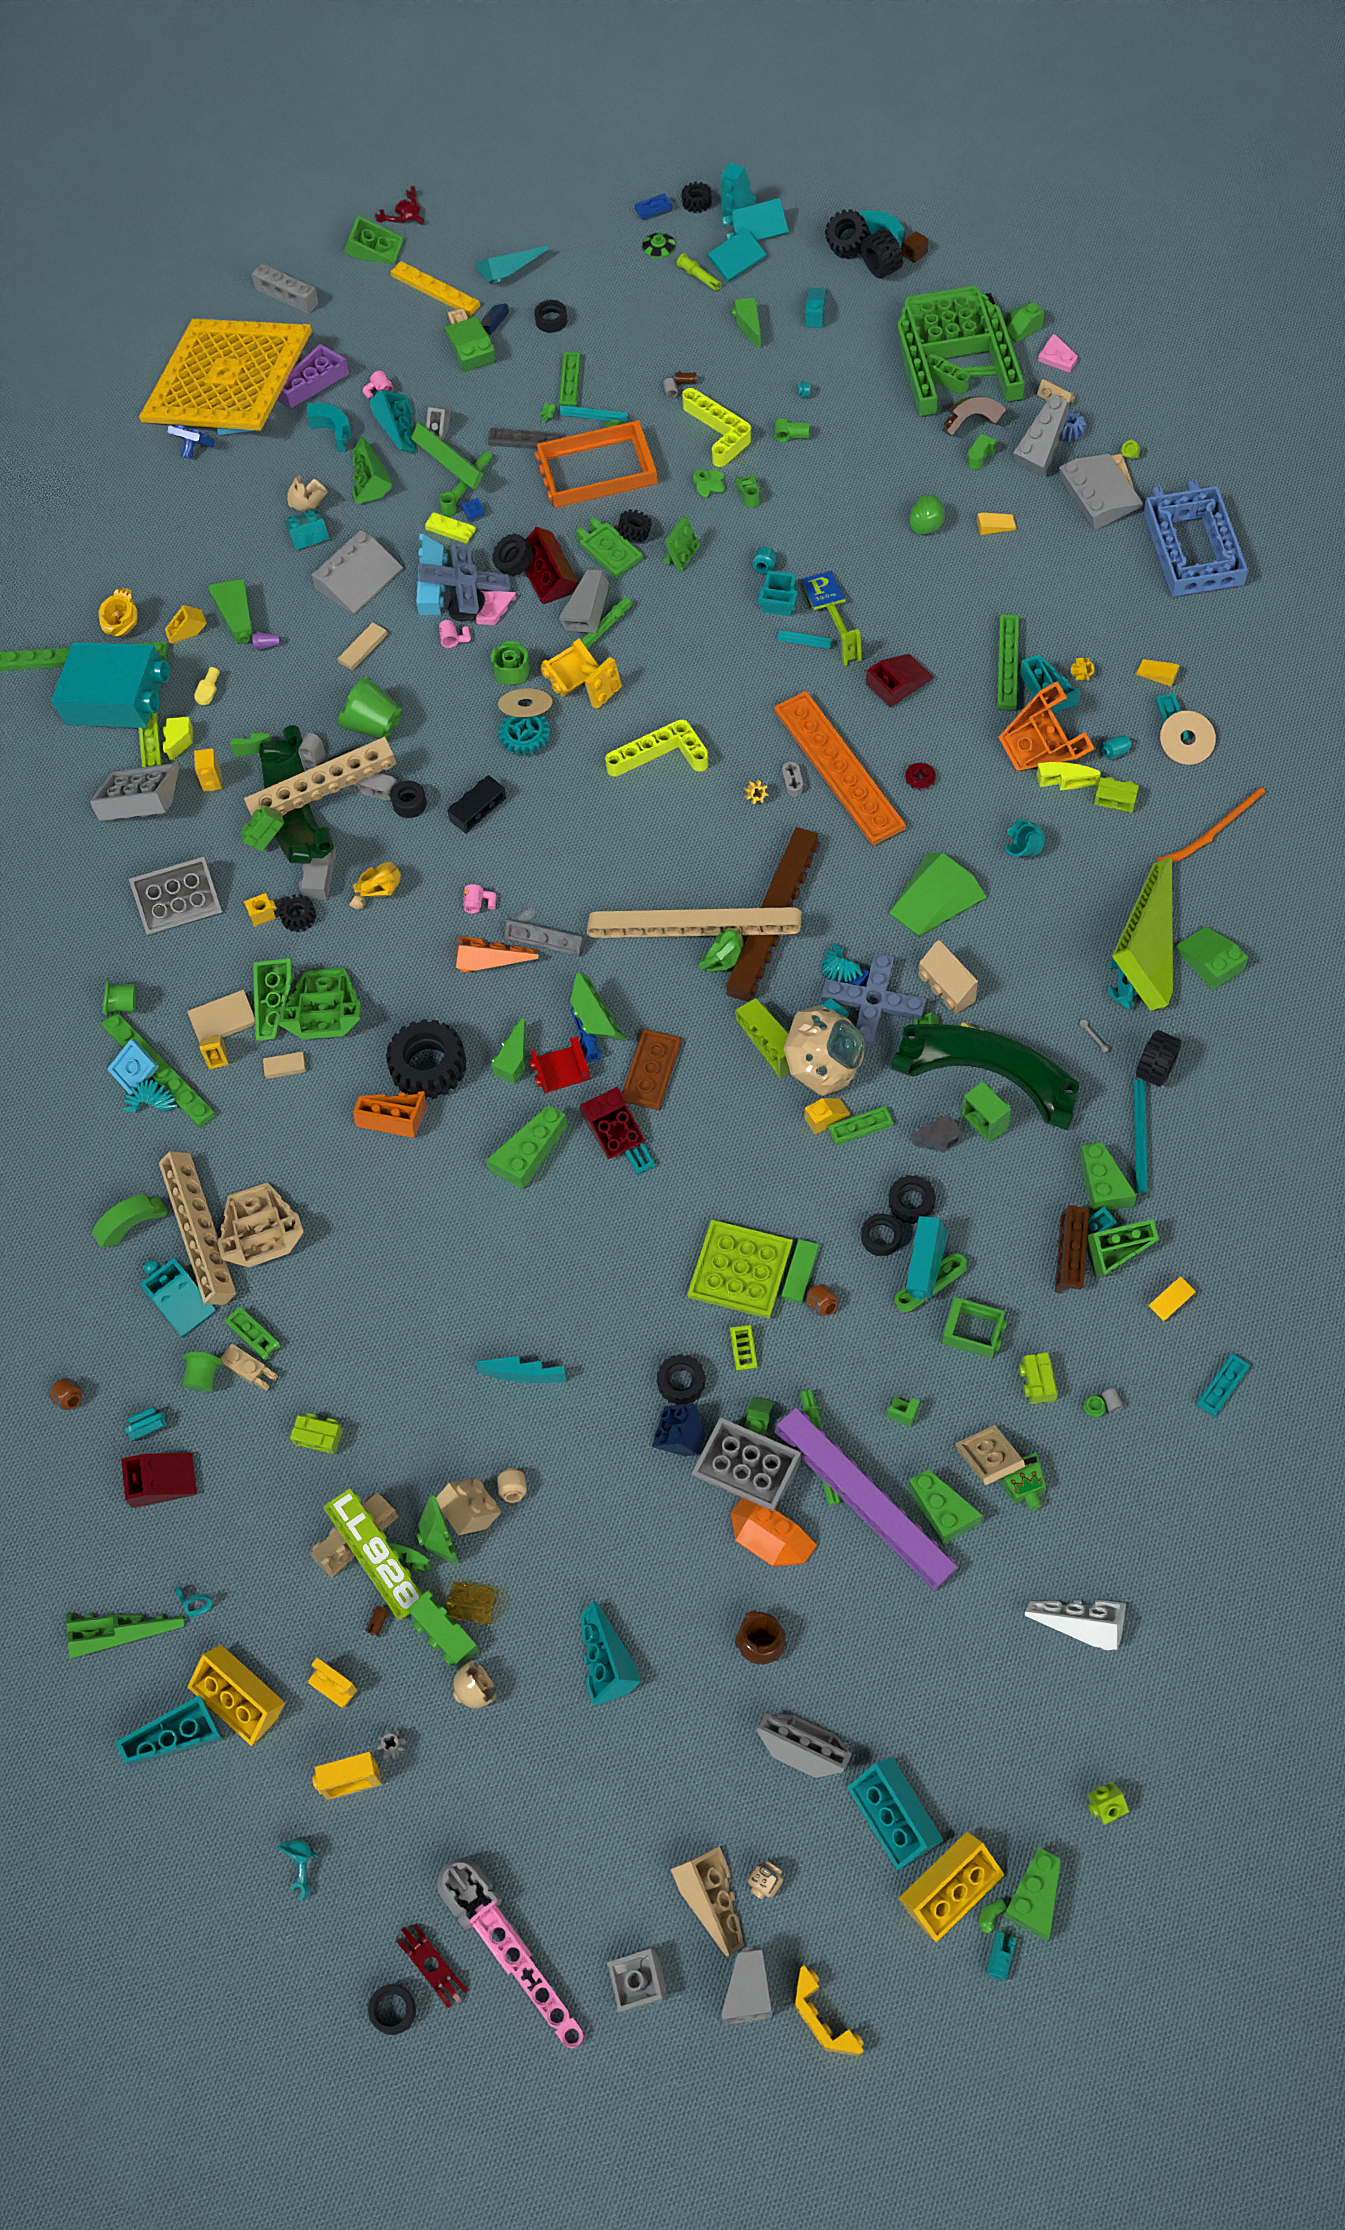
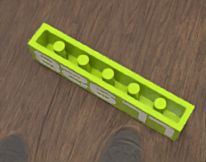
M349 1488L323 1506V1509L397 1620H400L410 1614L408 1608L424 1593L411 1580L412 1576L409 1570L399 1562L397 1552L386 1543L385 1534L374 1525L371 1513L367 1510L365 1511L360 1504L361 1499L359 1495L354 1491L352 1492Z

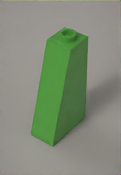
M244 578L208 585L212 600L236 643L253 641L252 634H254L248 590Z

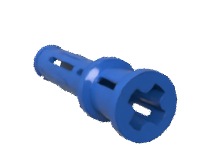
M571 1007V1013L581 1038L579 1043L585 1052V1060L587 1062H595L602 1057V1052L597 1046V1038L592 1034L588 1035L583 1030L581 1019L575 1016L573 1013L574 1008Z

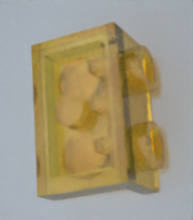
M454 1582L447 1600V1614L457 1620L492 1624L493 1609L498 1597V1589Z

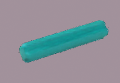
M779 630L778 632L779 641L830 649L832 646V638L786 630Z

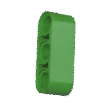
M928 355L926 357L932 381L958 394H964L968 391L969 372L937 355Z

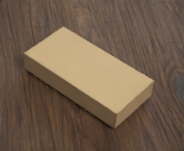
M303 1052L263 1058L266 1079L306 1072Z

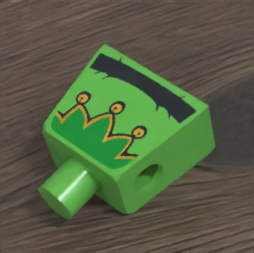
M1036 1453L1022 1458L1025 1467L998 1479L1013 1503L1018 1504L1026 1501L1030 1511L1042 1506L1038 1496L1042 1495L1045 1491V1482Z

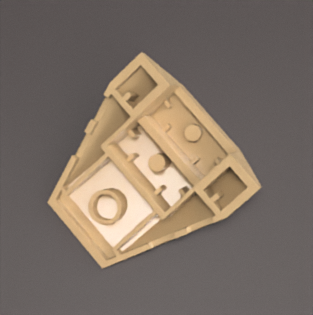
M267 1182L228 1195L224 1211L225 1220L224 1224L221 1225L222 1234L221 1238L218 1239V1246L222 1260L251 1267L289 1254L304 1231L299 1215L291 1210L290 1206L281 1199L280 1195Z

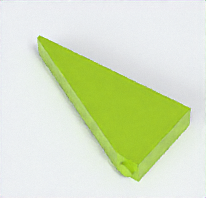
M1170 857L1153 863L1112 955L1150 1011L1165 1008L1173 994L1172 859Z

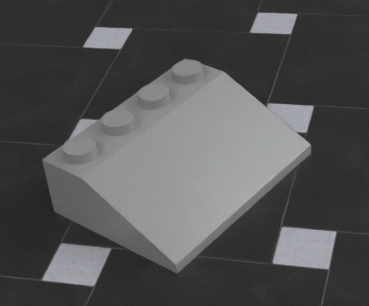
M1110 454L1077 458L1059 467L1062 483L1094 531L1143 506L1142 501Z
M360 530L311 576L317 591L355 615L402 572L403 567L373 537Z
M173 763L112 771L90 800L98 820L112 821L117 818L145 817L149 814L161 815L167 812V809L173 802L179 764Z
M205 857L129 879L146 935L222 913L213 878Z
M719 1418L692 1472V1476L774 1511L800 1465L801 1452L723 1418Z

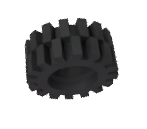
M694 182L693 185L689 183V186H684L682 189V206L685 210L688 209L690 213L691 211L693 213H696V211L702 213V210L707 211V208H710L712 195L709 186L707 187L706 183L703 185V182L699 184Z
M628 510V512L624 511L620 516L617 526L619 535L623 536L625 540L628 538L629 542L634 540V543H638V540L640 542L647 540L652 526L651 519L648 518L647 514L643 515L641 511L637 513L638 510H634V512Z
M294 894L292 899L289 896L286 897L287 902L283 900L281 902L282 906L279 905V916L286 929L289 928L292 932L294 929L296 932H299L301 928L303 931H306V926L308 928L312 927L311 923H315L316 911L311 899L309 900L307 896L303 898L302 894H299L298 897ZM303 909L305 911L299 917L290 916L294 910Z

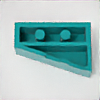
M730 162L721 174L722 216H732V210L756 204V197L750 190L751 183L745 167Z

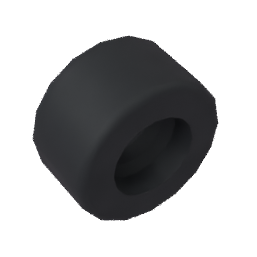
M403 781L397 784L391 791L392 805L394 811L399 816L414 818L425 810L427 800L424 789L419 783ZM408 797H414V798H415V799H413L412 801H409V802H404V801H403L405 798H408Z

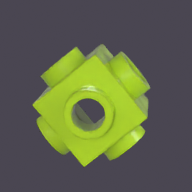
M1112 1781L1087 1794L1090 1801L1088 1805L1090 1813L1094 1818L1098 1817L1104 1825L1129 1813L1123 1793Z

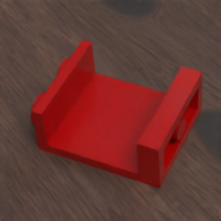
M578 1037L570 1038L571 1047L538 1057L535 1049L531 1050L530 1066L532 1071L536 1070L537 1075L534 1076L538 1088L542 1087L544 1094L591 1080L589 1068Z

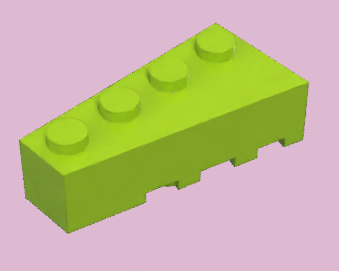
M756 998L735 1010L736 1021L780 1079L788 1075L790 1069L783 1049L788 1036L785 1029L768 1012L766 1006Z

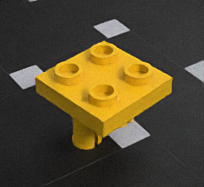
M611 657L598 668L588 662L583 664L581 670L583 674L588 675L584 681L591 705L598 709L622 687L617 665Z

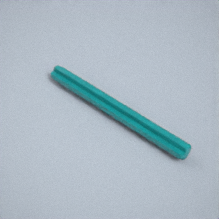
M1136 1079L1134 1081L1136 1192L1147 1193L1145 1080Z

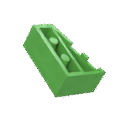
M1154 1219L1087 1235V1244L1096 1277L1106 1275L1112 1269L1158 1241L1159 1237Z
M427 1590L408 1608L414 1621L412 1626L420 1635L424 1632L429 1637L427 1642L435 1651L439 1648L444 1653L442 1658L450 1667L455 1665L459 1670L479 1649L458 1623H455L447 1614L443 1606H439L433 1599V1595Z

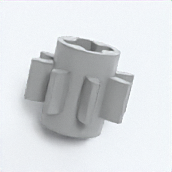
M386 1730L384 1737H378L381 1745L377 1747V1750L379 1752L385 1751L383 1753L385 1760L389 1756L397 1760L399 1753H405L402 1745L406 1743V1740L404 1738L399 1739V1731L391 1734L389 1730ZM395 1742V1747L388 1748V1743L393 1744Z

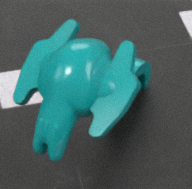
M302 1839L284 1841L276 1849H280L298 1862L297 1882L290 1889L294 1891L300 1888L301 1895L297 1900H305L310 1895V1887L306 1883V1862L311 1856L318 1858V1854L311 1850L309 1844Z

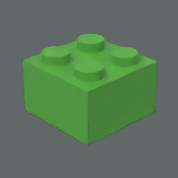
M982 1081L964 1095L961 1115L989 1143L1008 1129L1011 1108L1005 1100H1001L996 1095L995 1090L991 1086H987Z

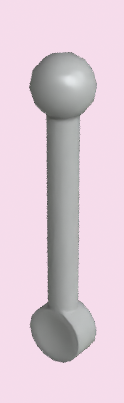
M1081 1020L1080 1027L1088 1031L1101 1046L1102 1052H1108L1109 1046L1104 1045L1090 1029L1088 1021Z

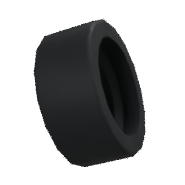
M545 300L536 306L534 311L536 326L540 330L553 333L562 330L566 326L567 313L563 303L557 300ZM547 313H558L560 315L553 320L542 318Z
M875 1214L869 1217L864 1222L861 1231L863 1246L868 1252L876 1256H888L894 1253L899 1248L902 1240L901 1225L891 1215ZM878 1225L888 1226L894 1232L893 1241L886 1245L875 1244L869 1238L871 1228Z
M389 1984L380 1987L373 1993L368 2005V2015L370 2022L380 2032L386 2035L403 2033L411 2026L415 2019V2001L405 1988ZM391 1994L398 1995L405 2001L406 2014L399 2023L387 2025L379 2018L378 2005L386 1996Z

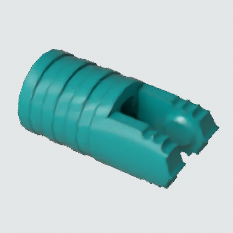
M997 1930L985 1975L999 1981H1007L1017 1939L1014 1936H1010L1004 1951H1001L1004 1933Z

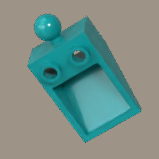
M174 1258L162 1267L157 1260L153 1259L145 1263L144 1271L149 1277L141 1282L140 1286L145 1295L182 1338L216 1312L211 1304L203 1303L199 1288Z

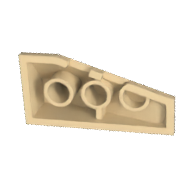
M720 1846L672 1868L671 1871L680 1893L725 1956H729L743 1948L744 1944L739 1918L734 1914L732 1901H735L734 1892H730L728 1878H731L730 1871Z

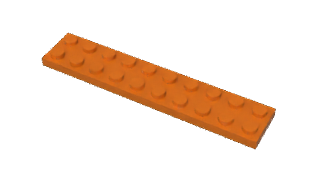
M807 691L774 706V712L872 846L906 830V824Z

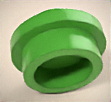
M1090 1396L1085 1400L1083 1408L1088 1416L1098 1418L1104 1414L1106 1404L1102 1398Z

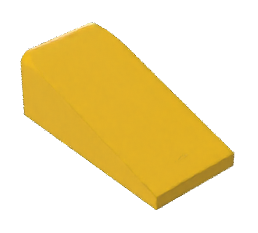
M977 513V525L980 535L1016 530L1012 514Z
M1143 659L1136 675L1172 687L1178 675L1180 665Z

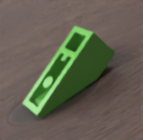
M755 297L735 299V307H732L733 318H736L738 327L757 348H761V334Z

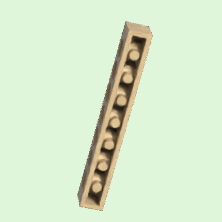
M383 737L244 798L251 816L262 805L267 806L271 804L269 807L272 810L274 809L283 816L293 809L301 808L305 804L317 801L325 795L339 791L341 788L354 785L366 777H372L375 773L388 770L397 763L386 738Z
M169 1151L159 1162L203 1303L226 1305L236 1295V1291L226 1261L222 1260L217 1233L191 1154Z

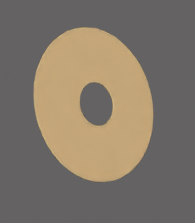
M530 688L510 691L504 694L498 701V707L502 712L515 717L536 716L547 711L552 705V698L549 694ZM522 699H530L533 702L530 706L518 705V701Z
M1180 711L1171 715L1165 721L1161 729L1160 740L1165 753L1171 759L1181 764L1191 765L1200 763L1209 757L1214 749L1216 736L1212 724L1206 717L1194 711ZM1190 730L1195 734L1196 739L1193 744L1186 745L1181 741L1180 736L1183 731Z

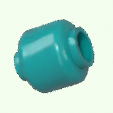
M769 547L758 548L751 561L753 569L760 574H767V571H772L777 560L776 553Z

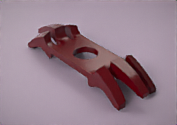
M417 1924L413 1928L423 1941L421 1944L403 1927L401 1930L414 1950L411 1952L400 1938L396 1941L417 1966L447 2008L452 2005L440 1988L442 1986L460 2004L462 2000L449 1980L452 1978L464 1993L468 1989L445 1963ZM431 1957L438 1961V1968L434 1972H428L424 1967L425 1961Z

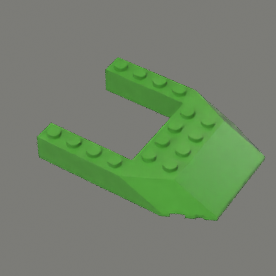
M975 285L908 296L906 298L897 329L904 367L919 416L937 413L938 398L926 362L928 355L949 358L989 351L993 365L996 368L995 371L1005 402L1023 399L1024 381L1000 307L988 301V297L982 294Z

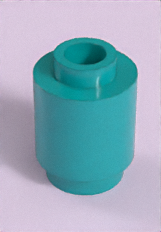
M1126 735L1116 736L1103 742L1101 752L1104 757L1112 760L1127 753L1131 749V741Z

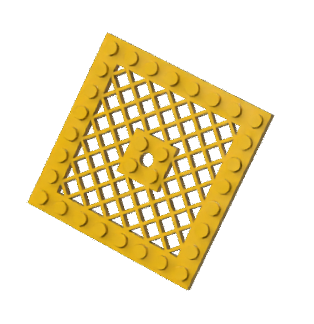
M192 319L144 406L139 419L145 423L261 431L312 332L311 325Z

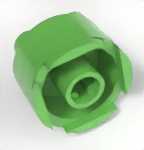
M505 641L501 643V646L495 647L492 650L491 662L497 682L507 685L523 684L530 673V663L526 648L522 647V644L519 642Z

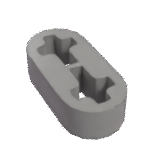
M793 761L786 762L782 767L786 792L790 796H799L803 792V780L799 765ZM790 769H792V771H793V775H792V776L790 775V772L788 771V770H790ZM793 782H795V785L797 787L796 789H794L792 786Z

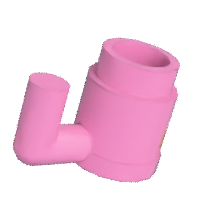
M381 370L373 373L370 383L362 388V392L368 400L374 397L371 392L374 388L378 392L381 389L391 392L394 390L392 382L385 372Z
M444 620L439 624L440 640L443 647L452 648L458 643L471 641L468 627L462 628L463 635H457L456 627L452 621Z
M471 884L465 886L464 911L470 914L478 913L482 906V898L488 899V909H495L496 893L484 891L479 885Z

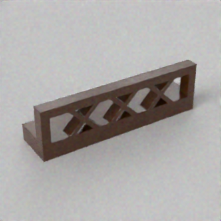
M1068 1205L1061 1213L1055 1281L1056 1293H1062L1066 1287L1078 1290L1084 1287L1089 1209Z

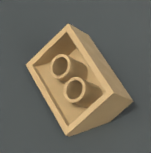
M940 940L936 941L920 961L918 975L923 982H927L931 986L936 996L939 995L944 1000L945 1006L949 1010L952 1009L957 1015L976 1001L978 981Z

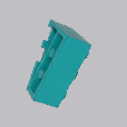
M1036 655L1022 660L1020 675L1033 698L1042 689L1059 681L1068 699L1052 707V711L1056 713L1078 705L1080 690L1074 689L1065 677H1061L1056 673L1055 668L1042 656Z

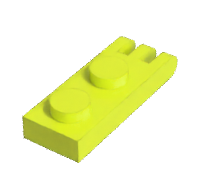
M435 512L432 513L425 524L426 530L463 543H468L469 538L476 531V528L472 525Z

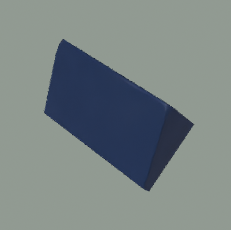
M508 304L494 305L480 323L486 333L491 335L509 313Z

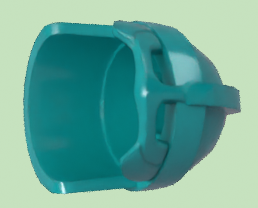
M1017 819L1012 827L1007 829V833L1013 838L1014 844L1007 845L1004 849L1007 854L1014 857H1034L1043 849L1046 837L1038 824L1025 819Z

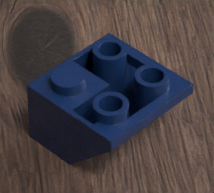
M691 1403L664 1406L657 1431L654 1434L652 1447L682 1456L699 1455L705 1432L696 1405Z

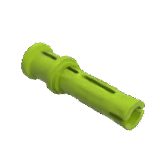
M686 253L679 256L676 262L677 267L683 268L689 276H695L713 289V291L716 292L720 289L716 285L721 287V282L700 268L697 261H692Z

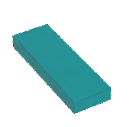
M1231 1353L1196 1403V1406L1215 1418L1251 1365Z

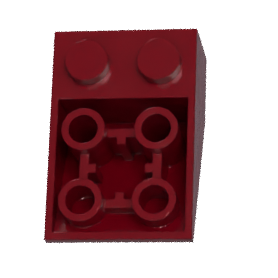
M910 654L881 660L866 670V685L889 707H892L934 678Z
M618 1087L580 1104L579 1110L608 1160L645 1142ZM632 1134L635 1135L634 1137H632V1138H630V1139L628 1138V1136H630V1135H632Z
M192 1453L140 1454L121 1458L125 1500L131 1508L197 1495Z

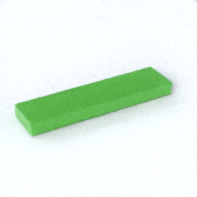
M581 352L563 353L559 408L561 405L577 406Z

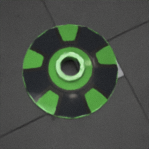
M653 233L643 240L642 249L646 255L653 258L667 257L675 250V240L666 233Z

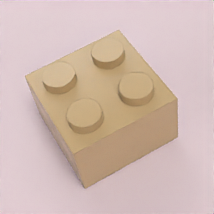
M478 1478L448 1483L436 1497L442 1513L458 1535L487 1529L501 1513L495 1500L490 1497L483 1483Z

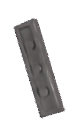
M491 428L488 442L490 446L537 449L538 443L560 439L561 435L560 433Z
M508 919L504 939L580 956L584 936Z

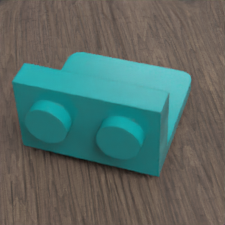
M308 510L304 512V515H292L287 518L288 520L284 521L295 550L329 540L324 520L319 511Z

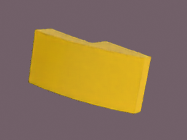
M1180 1276L1148 1306L1165 1321L1196 1291Z

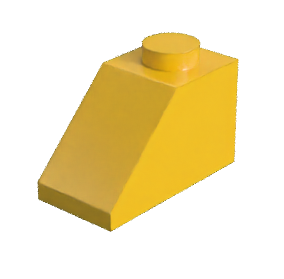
M183 605L165 628L169 643L197 636L206 624L202 610Z
M211 1035L201 1039L200 1051L209 1069L229 1065L226 1046L221 1035Z
M822 1098L805 1107V1121L815 1135L827 1129L829 1125L851 1116L840 1098Z

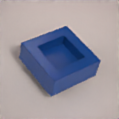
M478 498L461 504L462 510L469 521L485 515V510Z

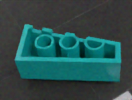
M198 1695L115 1741V1744L124 1763L131 1766L224 1739L204 1698Z

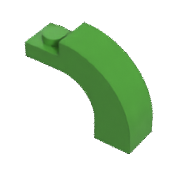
M144 1193L135 1195L108 1210L96 1223L92 1234L101 1248L119 1245L124 1234L131 1227L145 1220L166 1217L168 1210L159 1196L147 1198Z

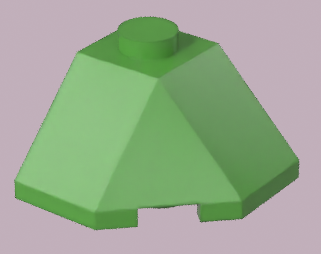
M1034 302L1019 305L1009 311L1006 320V329L1009 337L1017 343L1042 328L1044 311Z

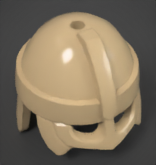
M299 475L294 478L288 490V505L300 512L315 509L319 502L327 495L328 490L317 479H312L305 487L301 483V476Z

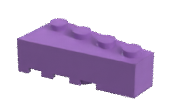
M321 344L318 345L292 369L278 397V401L289 408H293L347 376L349 370L346 358Z

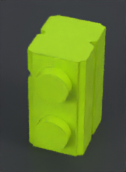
M1101 777L1094 805L1133 813L1139 785L1131 781L1121 782L1116 781L1112 777Z
M1049 1353L1024 1356L1022 1364H1019V1373L1021 1377H1025L1026 1384H1023L1025 1398L1029 1397L1030 1404L1055 1401L1058 1392Z
M306 1413L305 1416H297L290 1439L293 1445L335 1455L343 1430L339 1422L334 1419L319 1420L316 1415Z

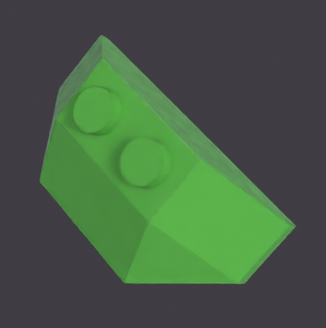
M578 972L575 977L570 1003L574 1008L573 1013L583 1023V1030L588 1035L592 1034L599 1038L623 1041L626 1037L620 1030L590 977Z

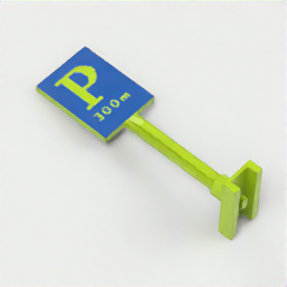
M832 571L800 579L813 609L817 610L824 607L828 609L841 637L843 665L847 666V661L854 659L862 662L861 633L859 629L848 632L835 607V604L846 602V599Z

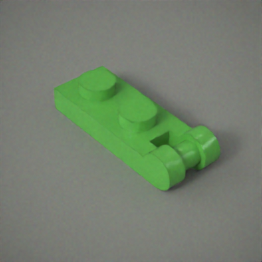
M240 1306L224 1320L226 1325L264 1361L270 1357L269 1354L271 1352L277 1351L281 1347L279 1342ZM267 1341L269 1344L262 1348L260 1345Z

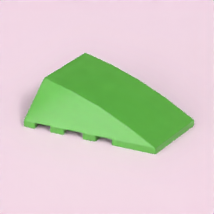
M927 852L892 907L889 915L916 936L921 937L940 926L945 920H951L956 917V914L963 910L967 911L979 901L983 902L987 897L974 876L944 853Z

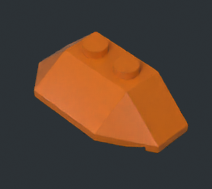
M741 1498L730 1513L735 1541L772 1567L805 1564L817 1547V1544L797 1524L775 1509L772 1511Z

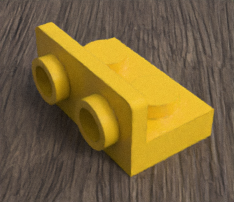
M316 1658L312 1663L315 1672L308 1680L309 1685L339 1707L344 1708L357 1692L356 1687L326 1663Z

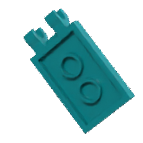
M780 198L732 210V216H725L721 220L723 227L733 224L735 233L727 234L726 241L746 228L756 241L789 232Z

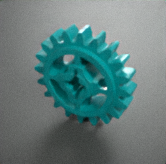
M540 714L531 717L508 715L509 719L503 718V724H499L498 736L500 744L503 745V749L508 748L509 753L515 751L516 756L520 752H522L524 757L527 752L533 755V750L540 752V746L546 747L545 742L549 741V735H551L549 722H546L545 716L540 717Z

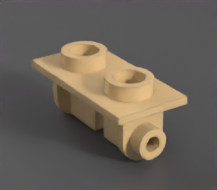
M1041 380L1037 392L1038 396L1048 400L1054 394L1068 401V405L1069 402L1072 403L1075 396H1073V393L1050 381Z

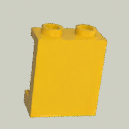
M579 638L565 651L548 661L544 660L541 665V672L546 679L548 678L551 681L553 690L557 694L559 693L561 697H564L585 684L584 680L588 675L582 673L581 668L584 663L588 662L597 668L599 665Z

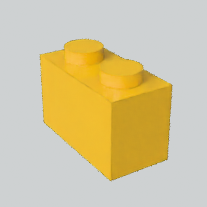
M214 749L194 751L195 771L203 791L222 789V773Z

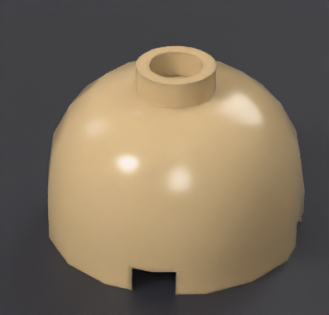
M471 1660L456 1672L453 1680L455 1690L453 1691V1696L458 1703H463L472 1709H478L495 1701L497 1694H492L490 1687H494V1684L481 1665L476 1667L473 1665L475 1661Z

